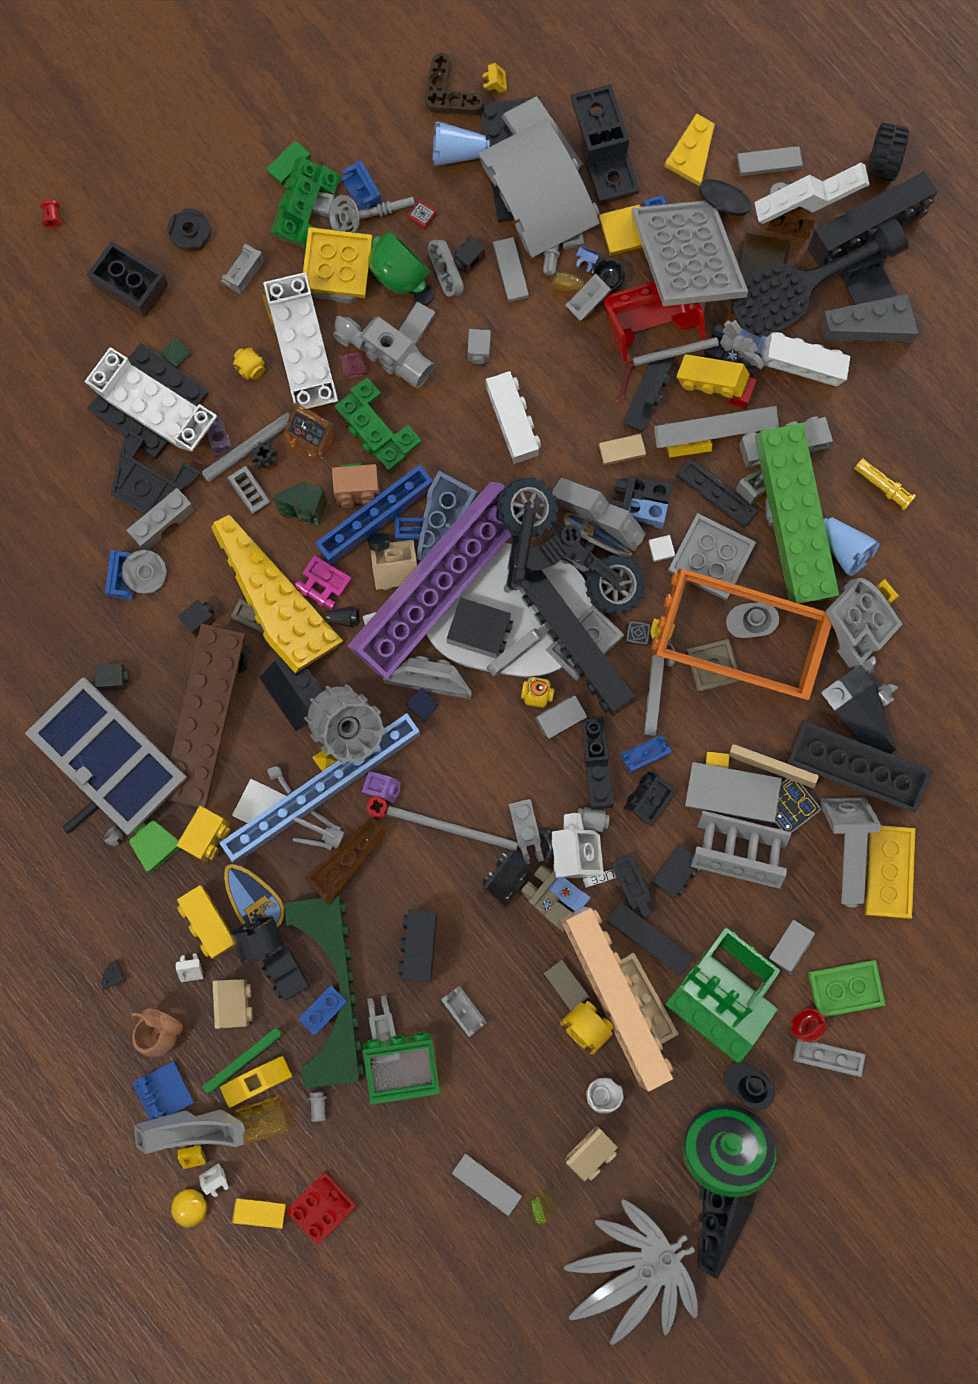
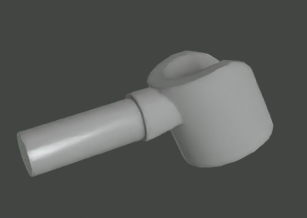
M274 766L267 770L271 780L278 778L287 794L292 792L279 767Z

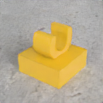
M496 63L488 65V72L483 74V78L489 80V82L483 84V87L488 91L495 89L499 93L507 91L506 72Z
M194 1144V1147L189 1148L187 1145L181 1146L182 1149L177 1150L178 1160L183 1169L206 1164V1155L200 1144Z

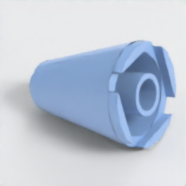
M435 122L434 131H436V135L433 140L434 166L479 159L478 153L489 148V140H486L485 135L442 122Z
M833 517L824 519L831 553L845 573L851 576L855 575L867 565L865 561L869 556L873 558L880 544L875 539Z

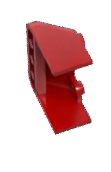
M655 281L610 294L604 299L605 312L613 342L623 362L628 361L626 347L634 342V332L673 321L677 328L683 330L695 327L700 338H705L704 310L700 303L663 306Z

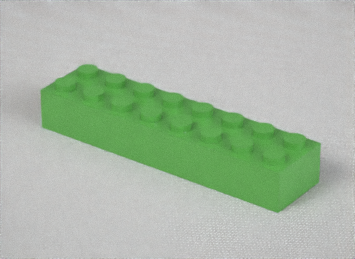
M804 424L760 431L755 435V441L772 515L771 518L788 600L798 604H806L839 596Z

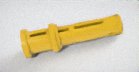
M864 458L854 468L886 493L887 499H892L898 503L903 511L907 509L916 497L915 494L911 495L902 488L900 482H893Z

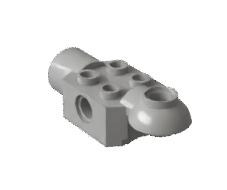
M336 317L335 332L333 333L335 339L346 347L353 344L361 351L364 350L366 356L371 361H378L389 374L392 375L394 373L418 389L432 373L434 363L420 353L412 340L380 317H375L363 331L351 318Z

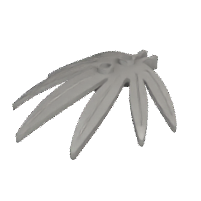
M624 1199L621 1200L625 1212L636 1227L647 1237L614 1222L596 1219L594 1223L611 1237L628 1245L639 1247L642 1251L601 1254L577 1260L564 1266V1269L570 1272L601 1273L635 1265L634 1268L612 1279L586 1298L569 1315L570 1320L581 1319L606 1311L627 1300L647 1285V1288L634 1301L620 1321L610 1340L611 1345L624 1338L642 1320L652 1306L662 1285L665 1286L661 1308L664 1335L669 1333L676 1313V1286L679 1288L684 1306L693 1318L697 1317L698 1311L693 1283L685 1267L680 1262L684 1255H689L695 1250L690 1246L687 1249H680L674 1253L687 1240V1237L683 1234L677 1239V1242L669 1244L659 1227L643 1211Z

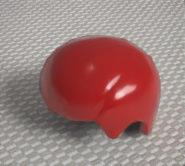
M804 1009L795 1018L791 1019L792 1029L790 1031L802 1042L812 1043L818 1041L825 1033V1017L816 1009Z

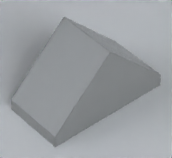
M761 469L741 479L735 490L740 497L751 505L766 493Z

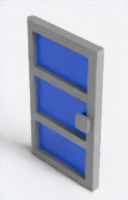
M85 677L81 678L25 732L128 836L187 779Z

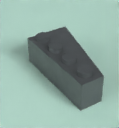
M908 294L824 311L820 320L825 341L853 342V340H864V342L886 341V343H894L895 341L913 343L919 334Z

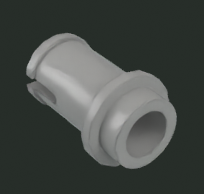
M324 1091L310 1092L308 1100H311V1121L326 1120L324 1099H327V1096H324Z

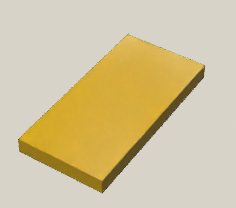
M880 825V832L868 833L865 915L912 919L915 828Z

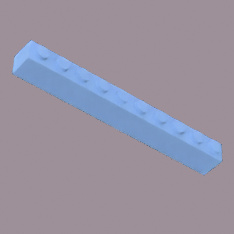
M406 713L386 727V731H383L382 739L379 743L380 750L376 749L364 759L363 763L355 761L346 762L343 765L338 760L221 841L220 845L231 861L237 864L296 823L293 820L294 817L303 818L421 736L420 731Z

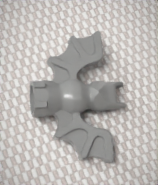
M728 320L724 324L725 328L722 332L725 334L720 341L724 350L730 351L734 349L739 352V357L745 358L750 362L751 366L755 365L762 369L765 365L759 355L753 353L758 350L755 342L749 337L738 335L742 331L736 320L733 322Z

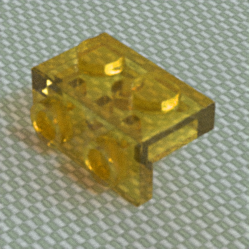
M279 1096L266 1098L262 1102L253 1105H244L235 1111V1118L240 1120L245 1127L244 1145L289 1131Z

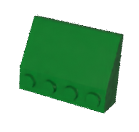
M704 951L663 1005L730 1060L738 1063L743 1060L777 1011V1008L762 997L755 1009L745 1018L690 975L691 971L706 951ZM712 956L702 967L711 977L713 975L718 976L721 979L720 984L726 989L737 991L739 993L738 998L746 1005L756 992Z

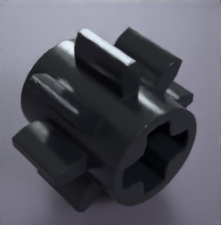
M259 442V446L256 449H251L255 455L251 460L253 463L258 462V469L267 467L270 470V466L273 463H277V459L273 456L277 455L278 452L276 449L271 450L270 443L262 445ZM266 453L267 458L263 459L262 454Z

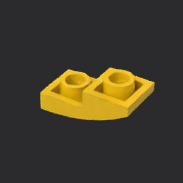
M235 1199L232 1223L282 1229L285 1204Z

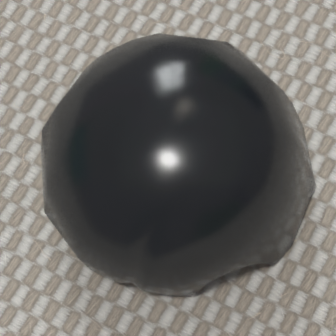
M610 257L601 258L594 264L591 271L592 277L596 274L612 292L619 289L625 279L624 269L621 264Z

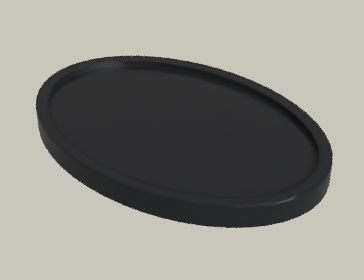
M707 179L700 184L699 193L701 197L716 210L734 216H742L749 212L751 208L749 198L734 185L717 179Z

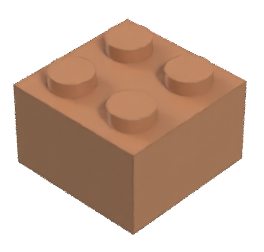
M376 464L332 468L333 491L337 506L342 508H352L358 504L365 506L380 495Z

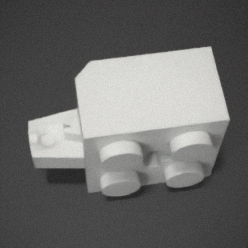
M580 813L564 815V830L552 832L551 843L554 851L556 877L585 878L604 875L600 835L594 830H584Z

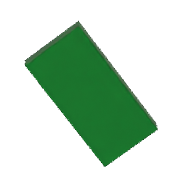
M294 141L266 168V171L278 183L283 185L290 177L296 159L303 156L309 160L311 155Z

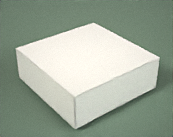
M670 535L648 541L653 562L675 557Z

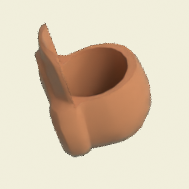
M147 1008L142 1013H131L132 1016L140 1018L132 1035L135 1049L147 1057L156 1058L168 1054L174 1047L177 1036L182 1032V1023L154 1008Z

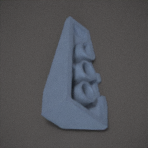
M438 471L428 490L426 510L424 511V521L416 556L420 561L424 559L479 495L476 490L441 471Z

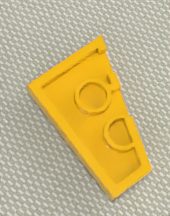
M696 114L665 162L664 167L700 186L714 123Z

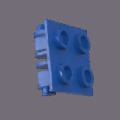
M174 1061L132 1083L149 1120L174 1114L194 1103Z

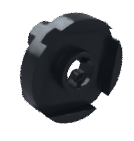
M193 208L183 209V212L177 215L175 213L170 218L167 227L172 244L184 251L202 250L211 235V228L205 215ZM189 226H192L194 231L190 234H187L186 231H184V229H188Z

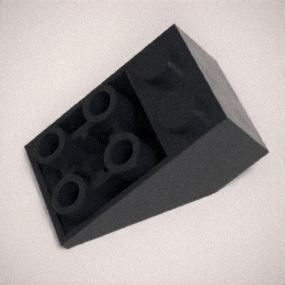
M512 849L509 853L504 852L498 859L496 871L490 870L483 879V892L504 908H506L533 871Z

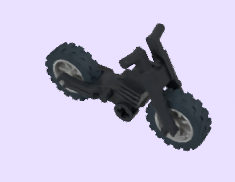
M530 477L513 481L503 489L504 491L498 497V519L502 521L503 528L510 531L509 533L512 538L507 567L508 575L506 585L504 586L506 593L519 588H529V582L523 580L526 570L530 572L542 570L562 560L564 564H570L586 574L588 577L587 581H585V587H587L586 595L590 597V603L596 606L599 611L606 612V614H621L629 612L633 607L638 606L639 600L644 596L643 589L646 587V583L643 582L644 574L639 570L640 566L634 564V560L631 558H625L623 555L597 558L581 546L579 542L581 532L577 526L571 524L557 528L552 532L551 537H547L536 547L530 546L533 537L544 534V532L552 527V523L556 521L557 516L555 515L558 512V506H556L557 498L556 495H553V490L550 486L547 487L546 483L542 480L538 481L536 478ZM523 492L532 493L529 501L526 500ZM518 494L523 504L513 502ZM535 496H537L541 504L533 502ZM540 507H542L541 516L536 513ZM612 569H618V574ZM623 573H624L625 576L627 577L628 581H623V580H624V577H622ZM625 584H629L628 592L625 591L627 588ZM618 591L625 596L620 601H618ZM613 592V601L606 597L608 593Z

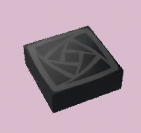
M629 620L625 643L647 647L651 624Z

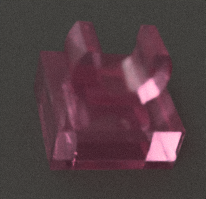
M362 352L341 356L345 379L366 375Z

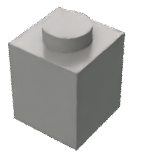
M469 329L468 361H472L474 364L489 363L491 330Z

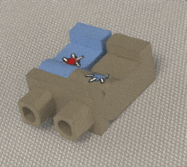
M541 865L534 875L543 884L537 889L528 881L521 892L529 900L527 903L534 907L560 932H563L565 929L560 918L572 913L571 911L574 912L583 908L591 897L579 890L567 879L556 877L555 870L551 871ZM559 901L562 902L570 910L566 909L562 904L559 903Z

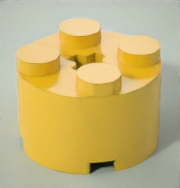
M589 1001L584 1004L579 1002L560 1024L561 1026L566 1024L568 1028L565 1031L583 1049L588 1046L591 1049L589 1053L594 1055L613 1035L611 1030L614 1026L606 1018L601 1019L596 1014L597 1009Z

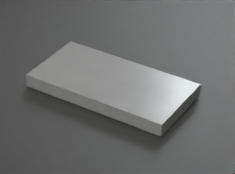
M537 96L503 114L502 118L513 135L544 119L550 125L554 124L559 133L558 137L571 159H576L579 169L583 166Z
M692 762L685 807L774 823L782 778Z

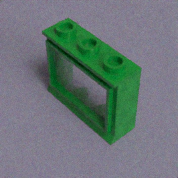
M416 1032L411 1037L396 1035L390 1037V1040L380 1041V1039H371L363 1044L362 1052L371 1105L440 1094L432 1033Z

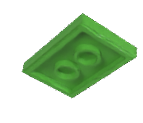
M876 960L808 972L815 1009L822 1013L824 1017L886 1006Z

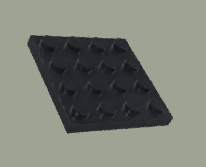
M141 343L128 358L132 366L196 407L199 404L201 405L209 395L206 389ZM99 394L87 408L89 412L122 436L125 435L126 429H129L144 438L145 441L140 449L154 459H157L170 443L107 402Z

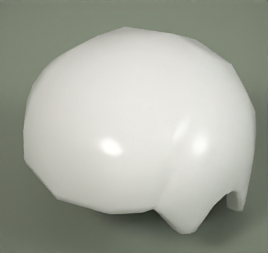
M610 1078L596 1079L590 1083L586 1091L589 1106L598 1113L613 1112L620 1107L624 1099L622 1087Z

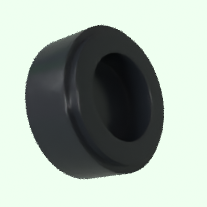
M384 533L371 535L368 538L369 549L373 551L387 549L390 546L389 536Z

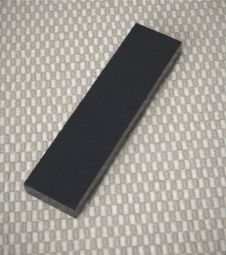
M691 458L688 459L676 474L677 478L743 528L747 526L758 512L755 507Z
M622 902L617 905L607 918L608 922L677 976L682 974L693 959Z

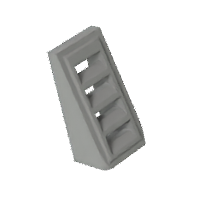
M244 466L227 478L252 514L270 503L247 466ZM243 476H246L248 478L240 484H237L236 482ZM251 482L253 486L245 491L241 490L242 487ZM256 489L258 493L247 499L245 495ZM261 496L263 500L252 506L250 502Z

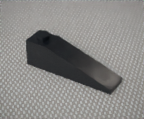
M861 665L821 692L860 742L888 753H893L897 750L876 691L875 683Z
M701 1185L700 1199L703 1200L702 1214H699V1222H702V1236L699 1238L698 1268L715 1279L719 1278L749 1218L757 1191L747 1196L727 1197L711 1192Z

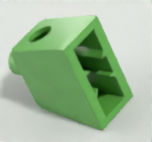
M154 820L148 825L143 822L134 831L136 835L129 841L143 867L151 874L181 849L176 846L179 840Z

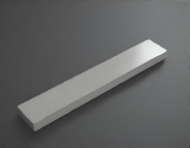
M777 406L654 426L657 448L761 431L770 427L779 428Z

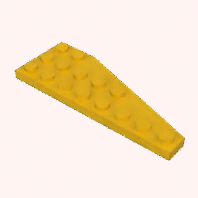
M230 515L213 523L211 528L221 549L225 550L230 567H233L236 572L235 578L248 605H252L256 613L255 619L264 630L263 636L294 673H297L342 644L343 640Z

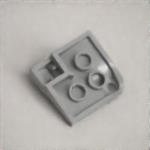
M863 578L850 580L843 587L845 591L825 611L838 637L840 648L837 651L849 668L862 665L872 652L880 650L902 625V622L878 588Z

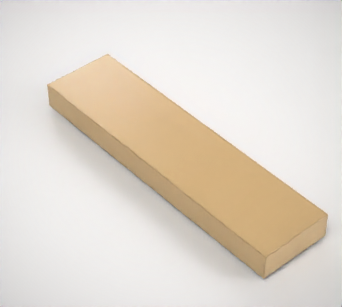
M735 744L732 745L730 750V757L811 788L816 786L819 777L816 774Z
M632 953L621 959L622 965L619 967L623 974L628 975L632 986L629 987L633 995H637L643 1007L640 1008V1011L644 1017L647 1016L653 1027L650 1031L654 1038L657 1037L660 1043L663 1044L679 1035L636 955Z

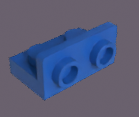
M330 986L298 1020L315 1035L347 1001L334 986Z

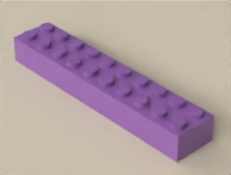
M490 482L348 645L377 675L385 679L389 678L511 536L508 529L505 530L502 526V521L498 519V497L505 488L502 483ZM516 498L513 502L521 504Z

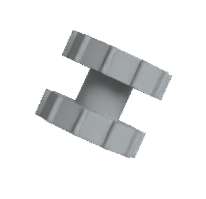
M345 684L344 687L330 688L326 686L325 691L321 692L315 699H310L312 703L308 716L304 717V719L308 722L312 732L310 737L315 742L320 741L323 744L321 749L327 755L332 754L344 765L346 762L355 761L363 763L364 759L376 749L380 750L379 743L382 739L383 731H386L379 716L381 711L373 705L371 707L366 703L368 699L363 694L358 695L350 686ZM349 720L348 724L341 728L342 723Z

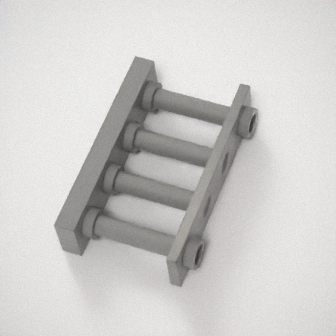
M702 812L698 828L705 829L702 848H696L691 867L781 888L787 869L778 867L780 848H786L791 832L718 815L713 812ZM714 831L727 834L725 853L711 850ZM736 837L749 840L747 859L734 856ZM758 842L771 845L769 864L756 861Z

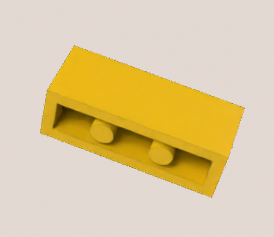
M685 354L676 377L686 390H702L707 394L719 393L725 397L732 398L733 396H742L750 374L745 365L741 363Z
M200 885L177 899L180 904L177 906V909L183 918L187 917L191 925L188 927L195 938H200L203 943L200 945V948L206 957L210 956L212 959H216L235 947L230 935L231 931L204 886Z

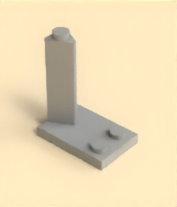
M866 797L821 798L820 806L833 833H845L841 903L847 907H857L858 904L864 903L868 833L880 832V822Z

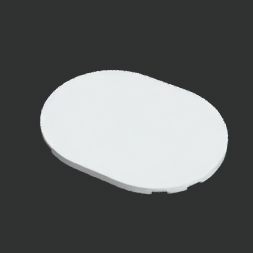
M504 543L426 635L432 645L450 661L463 667L489 672L486 668L495 658L448 644L446 638L460 597L511 613L510 620L514 621L510 634L506 633L504 641H507L505 651L534 628L540 632L543 638L500 674L524 678L545 676L562 669V667L546 651V648L553 643L547 634L549 630L544 624L540 625L534 616L536 612L533 608H528L521 598L523 595L519 589L517 591L512 590L510 593L504 591L511 544ZM560 560L555 565L542 569L577 619L592 606L590 597L586 595L587 587H585V580L574 566L564 564Z

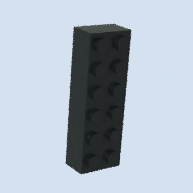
M923 171L816 229L807 249L818 266L825 265L873 241L877 226L892 218H896L902 228L907 226L912 219L916 217L918 219L922 218L929 212L928 209L934 203V198L938 191Z
M804 719L801 721L786 758L787 763L914 813L918 809L933 773L929 768Z

